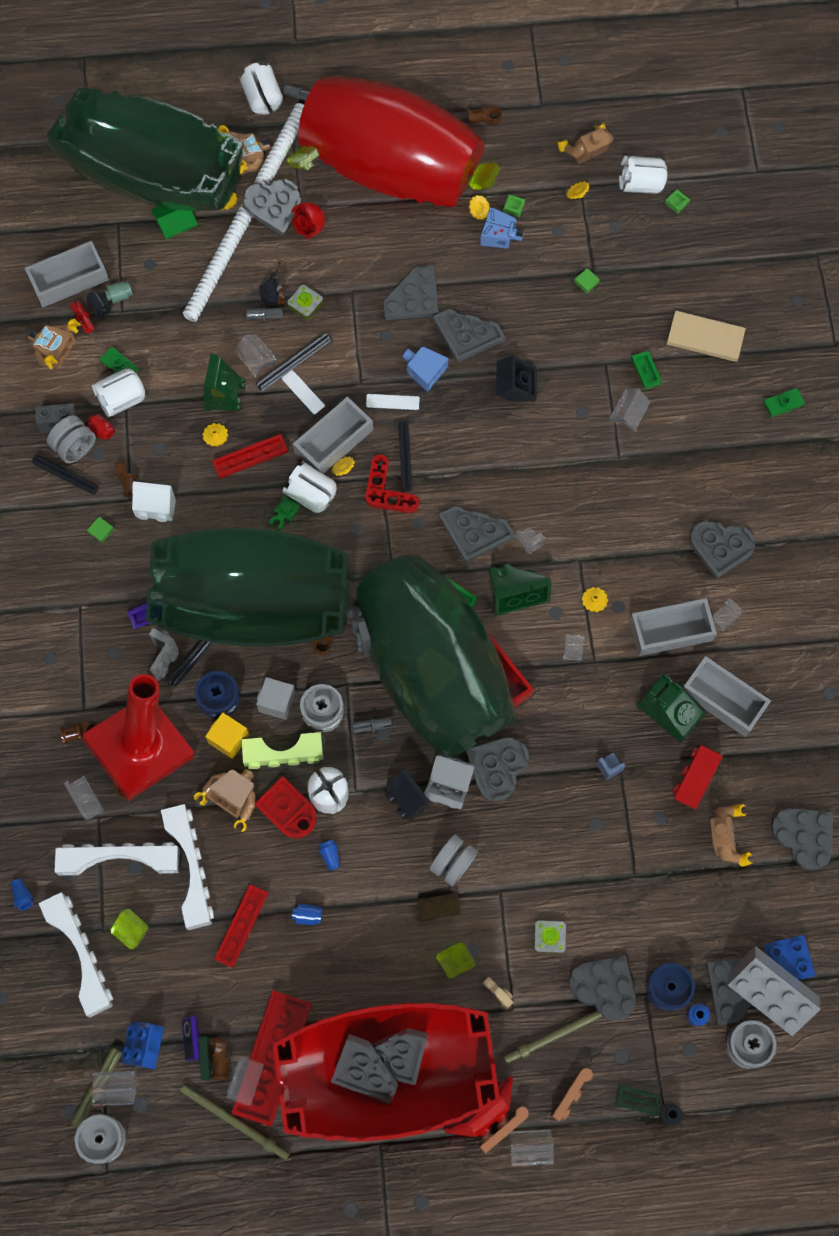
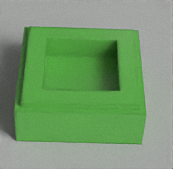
M676 189L665 200V204L678 214L689 204L690 199Z
M509 194L503 212L520 217L526 199Z
M587 268L575 278L574 283L585 293H588L599 283L600 279Z
M100 517L87 529V532L101 543L114 531V527Z

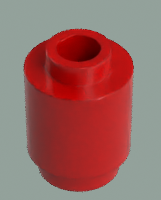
M100 414L92 415L87 420V427L101 440L107 441L113 436L115 432L113 425Z

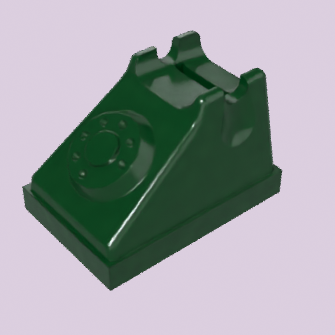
M212 353L210 354L204 383V411H240L241 406L238 405H241V400L238 399L237 394L239 389H245V384L243 383L246 380L239 376L217 354Z
M509 563L503 564V568L500 570L496 567L489 568V586L495 616L550 602L552 584L550 578L546 575L538 574L532 570L515 568Z
M667 674L660 676L635 705L663 729H666L680 743L706 714L678 683L671 681Z

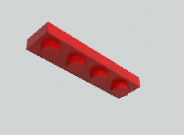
M279 434L214 459L212 463L218 478L221 479L286 454L288 449L282 435Z
M249 885L214 960L234 968L268 897V892Z

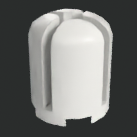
M259 63L246 67L244 69L245 73L241 78L239 76L252 111L258 115L270 114L263 93L273 112L279 109L283 97L272 67L269 64L266 66L259 65Z
M624 156L621 165H624L622 176H619L620 189H624L623 192L658 194L663 190L667 181L665 161L661 158Z
M127 368L92 385L94 394L98 397L102 405L101 408L107 417L114 416L142 402L145 398V389L135 371Z
M302 461L301 466L297 465L290 475L288 482L290 485L287 489L283 488L282 491L285 495L314 513H320L326 510L329 505L328 503L334 498L337 487L332 479Z
M333 767L320 768L321 776L319 777L314 772L308 781V794L311 803L317 811L331 814L337 813L346 806L349 790L346 778H343V774ZM327 789L333 790V791H332L333 798H332V796L330 795V793H329L328 791H326Z

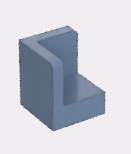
M614 753L605 758H599L596 763L606 781L621 773L626 767L624 763L620 764Z

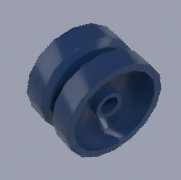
M208 672L196 684V701L202 712L208 717L218 719L222 712L227 716H231L239 707L241 698L237 683L226 672Z
M668 963L661 965L650 974L646 981L645 990L653 1006L661 1011L672 1012L683 1008L691 1001L695 991L693 976L685 967L680 964ZM669 984L673 986L671 990L668 989Z

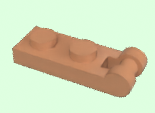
M582 1069L574 1079L551 1116L556 1121H560L561 1118L565 1120L572 1110L569 1108L573 1100L577 1102L583 1093L580 1088L584 1082L591 1080L593 1077L590 1069Z
M519 1107L515 1111V1117L510 1121L507 1118L497 1126L499 1130L494 1135L489 1132L480 1140L483 1143L480 1146L481 1150L486 1154L527 1119L529 1115L528 1110L525 1107Z

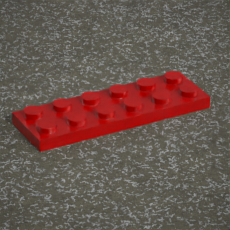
M274 990L272 991L231 1114L272 1127L280 1104L279 1095L281 1093L280 1081H277L273 1043L305 1027L312 1006L311 1002Z

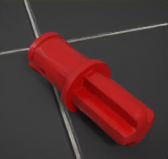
M76 301V304L75 302L71 303L70 308L76 316L75 319L81 324L85 333L91 334L94 331V326L89 319V314L85 312L80 301Z

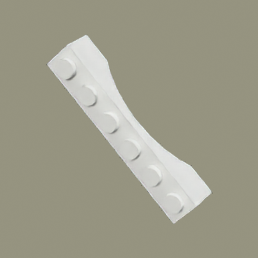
M185 804L163 809L161 813L165 830L182 846L189 862L190 886L182 906L185 926L188 930L211 925L214 913L212 906L208 907L207 903L210 894L208 887H204L202 880L206 879L204 868L199 866L198 860L202 858L199 847L196 848L194 840H197L195 828L191 829L190 821H193L191 809L187 810Z
M125 843L122 844V847H114V844H102V847H94L93 844H83L79 848L66 844L62 845V848H56L55 873L57 875H80L87 868L99 862L118 858L142 862L152 867L159 874L179 873L180 849L178 846H175V843H163L162 846H155L154 843H143L142 846Z
M59 893L40 902L39 905L46 922L63 931L78 951L82 967V983L78 997L86 1016L92 1017L113 1007L111 1001L114 998L110 989H105L103 984L106 981L102 971L96 968L97 958L93 951L89 952L87 947L89 940L85 932L81 933L79 926L82 924L78 915H74L71 910L74 906L70 897Z

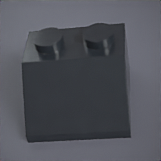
M514 355L497 361L496 395L507 401H537V367Z
M405 768L385 786L387 792L385 796L391 804L395 802L398 806L397 812L402 819L407 818L410 822L428 809V798Z

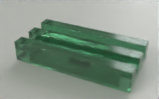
M207 1036L199 1037L201 1080L211 1081L209 1038Z
M619 1085L615 1106L657 1116L660 1094ZM623 1090L655 1098V1102L623 1095ZM621 1099L652 1106L654 1109L649 1110L621 1103Z

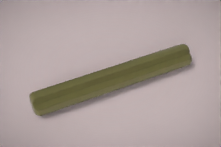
M115 1048L110 1050L71 1121L73 1126L78 1128L87 1119L122 1055L119 1050Z

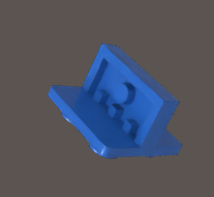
M804 935L764 945L766 955L798 980L815 976Z
M131 1021L126 1032V1044L122 1051V1064L155 1069L164 1027L152 1023Z

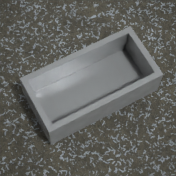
M92 241L25 268L42 308L109 281L105 267Z
M346 397L293 443L294 453L303 462L324 474L373 431V420L352 400Z
M707 598L632 613L629 620L638 656L711 642L717 635Z
M706 656L683 687V690L700 707L744 737L748 735L771 702L767 697Z
M756 946L728 972V986L791 1036L821 1010L820 998L816 993Z

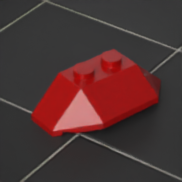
M509 1076L498 1085L500 1097L498 1103L477 1114L468 1116L462 1121L451 1123L444 1129L445 1133L470 1137L480 1135L482 1138L492 1130L489 1126L495 1121L500 1124L508 1117L506 1112L510 1110L513 1078Z

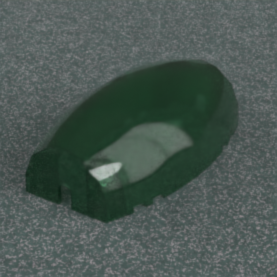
M78 88L65 107V124L63 115H60L47 134L48 146L53 154L88 180L128 199L176 210L216 211L223 209L235 190L243 157V143L227 132L223 134L218 131L216 125L212 124L210 126L204 123L203 118L188 111L138 95L129 94V97L119 95L118 91H112V94L102 93L101 89Z
M254 528L206 529L205 531L187 532V534L174 535L152 542L149 575L153 577V587H148L146 621L197 640L218 644L257 647L295 645L342 634L345 631L350 602L349 555L339 549L294 534Z
M408 554L379 565L362 579L356 587L355 596L357 606H359L362 613L360 618H364L371 640L368 651L371 661L395 705L429 745L444 757L453 758L477 744L475 741L477 737L481 735L489 737L516 721L508 678L506 677L497 649L473 608L445 576L421 556Z

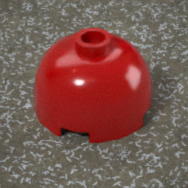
M303 202L292 208L291 212H294L292 223L300 236L303 234L306 237L305 239H310L320 234L325 225V215L318 205L312 202Z

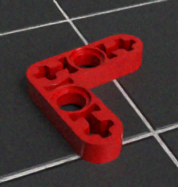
M384 455L375 456L372 460L366 490L367 505L373 508L405 513L416 512L419 508L417 496L384 490L389 468L388 459ZM379 461H383L381 472L378 471ZM380 477L382 483L375 485L372 483V479ZM376 495L377 499H375V501H371L370 497ZM395 497L398 501L396 504L390 505L387 499ZM410 500L413 501L412 507H408Z

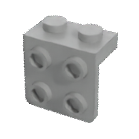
M153 628L149 635L155 646L162 650L151 666L150 672L159 681L168 673V666L171 661L174 662L178 657L179 649L174 639L169 637L170 634L163 629L158 631Z
M438 754L424 793L425 796L432 802H439L451 808L462 809L474 771V765Z

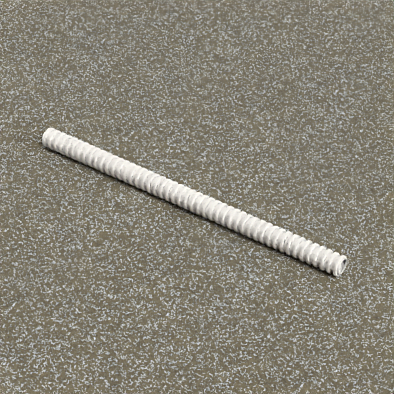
M297 103L294 106L295 108L281 130L253 185L264 183L270 186L293 140L296 138L295 136L298 134L303 104ZM242 204L232 224L229 226L224 236L225 238L222 239L220 247L215 252L210 265H208V269H206L205 274L202 276L203 278H201L198 287L190 298L188 306L183 311L184 317L190 321L195 322L198 320L200 312L203 311L205 303H207L210 294H212L215 285L218 283L217 280L220 279L222 271L225 270L227 262L232 257L234 249H236L239 240H241L244 231L247 229L246 227H248L252 216L243 209Z

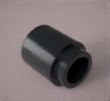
M93 290L87 294V304L94 315L101 318L106 317L110 313L111 306L103 294L98 290Z
M676 1104L663 1105L659 1110V1119L664 1125H677L683 1118V1112ZM671 1110L675 1114L674 1119L669 1117V1111Z

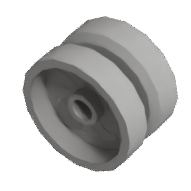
M73 415L62 419L54 426L47 437V444L53 451L58 452L59 457L65 463H73L89 452L95 443L96 436L88 427H85L78 416Z
M325 684L314 685L306 690L301 697L300 709L303 721L310 729L324 733L332 731L339 726L344 715V705L340 693L335 688Z
M456 834L442 847L429 869L436 876H440L448 868L444 876V882L451 887L459 881L478 853V850L471 845L466 846L459 853L464 840Z
M755 1020L744 1021L731 1028L725 1042L726 1052L730 1060L737 1066L745 1069L759 1068L769 1063L775 1055L777 1046L771 1029L764 1023ZM748 1041L752 1043V1049L749 1048L750 1045L748 1044Z
M101 1114L90 1116L77 1128L75 1148L80 1157L87 1162L94 1164L109 1163L118 1158L123 1152L127 1140L126 1131L122 1123L114 1117ZM100 1135H102L103 1141L101 1143H98V1139H100Z

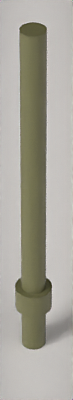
M596 1010L527 1045L524 1043L518 1046L517 1050L503 1056L506 1064L520 1057L523 1059L529 1056L530 1052L603 1016Z
M184 1084L181 1088V1093L263 1145V1149L269 1153L274 1152L284 1160L290 1155V1152L279 1146L277 1141L271 1137L268 1139Z

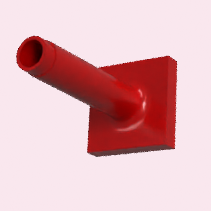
M148 674L137 675L131 680L127 692V703L124 709L82 734V741L128 801L192 760L195 753L159 707V684L153 676Z

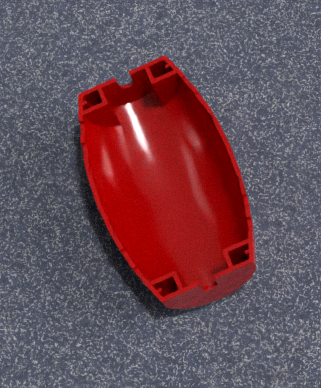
M328 76L320 78L309 92L299 121L298 143L308 152L320 154L318 158L322 160L323 164L326 166L330 165L335 169V172L369 189L406 200V198L417 200V203L426 201L433 202V205L456 207L468 184V175L474 173L484 153L483 140L466 124L445 109L408 90L369 79Z
M440 1003L376 1005L324 1018L274 1042L273 1051L277 1081H280L281 1084L279 1096L284 1133L307 1138H322L329 1141L346 1140V1142L398 1139L440 1129L454 1122L457 1123L498 1103L500 1097L487 1011ZM406 1028L428 1033L416 1084L413 1085L395 1080L398 1085L391 1104L331 1082L349 1034L367 1040L371 1044Z

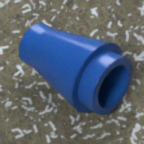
M334 840L319 844L320 850L318 851L329 871L339 868L338 848Z
M22 879L12 881L10 885L14 906L19 911L32 907L34 897L23 884Z

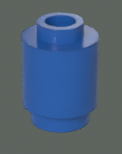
M298 903L297 907H293L292 919L296 920V924L313 926L321 924V907Z
M696 1004L686 1012L688 1023L694 1027L706 1024L710 1018L708 1008L702 1004ZM697 1011L701 1013L702 1018L696 1016Z

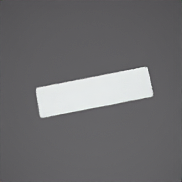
M293 370L281 378L313 414H316L325 407L321 400Z
M367 394L366 407L418 410L419 397Z

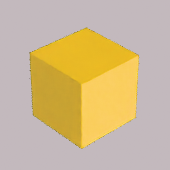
M222 712L220 717L212 724L205 737L210 745L233 759L242 747V739H247L250 735L246 727Z

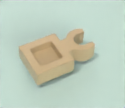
M490 977L482 983L506 1010L513 1004L511 993L505 988L502 990Z

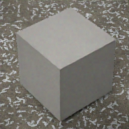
M266 677L257 697L256 705L258 711L287 720L296 694L294 685Z

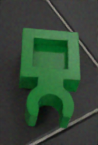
M284 496L274 510L277 516L270 519V526H273L275 522H279L280 525L277 528L278 531H281L284 528L285 520L290 523L301 509L300 505Z

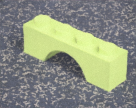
M321 732L301 734L296 745L286 751L270 749L262 738L242 739L243 763L249 769H258L262 765L278 767L283 763L293 766L305 761L309 764L319 763V760H323Z

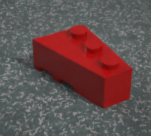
M699 744L698 748H694L690 756L693 759L690 765L686 764L681 774L684 777L681 783H676L672 792L675 794L674 799L695 810L723 757L722 754L702 744Z

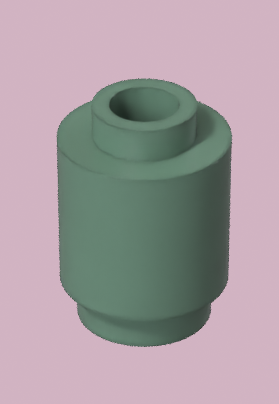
M128 281L109 285L105 291L107 300L112 301V303L128 299L129 296L133 295Z

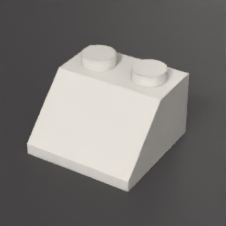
M133 481L132 510L135 517L142 520L151 518L160 522L172 521L176 503L172 487Z

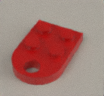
M284 777L280 778L255 803V806L289 838H304L316 826L317 816L314 807ZM306 820L309 822V827L306 830H300L298 823Z

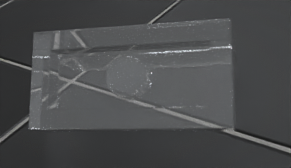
M257 334L245 335L235 348L236 354L254 376H258L264 366L275 365L277 362L276 357Z
M625 389L610 419L614 423H625L632 431H635L650 401L640 389Z
M85 776L71 784L68 781L64 782L80 813L86 820L104 811Z
M239 1056L225 1098L250 1106L264 1065Z
M135 1071L92 1073V1106L134 1104L136 1093Z
M551 1130L509 1133L511 1166L554 1164V1146Z

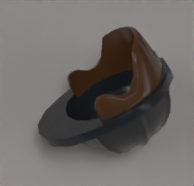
M272 272L271 276L265 278L259 286V296L266 304L273 306L286 302L283 290L279 286L276 272Z

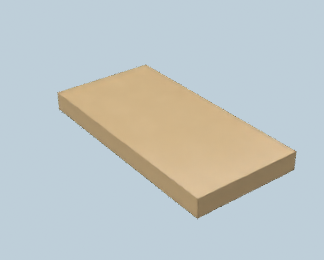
M675 311L667 345L737 362L746 328Z

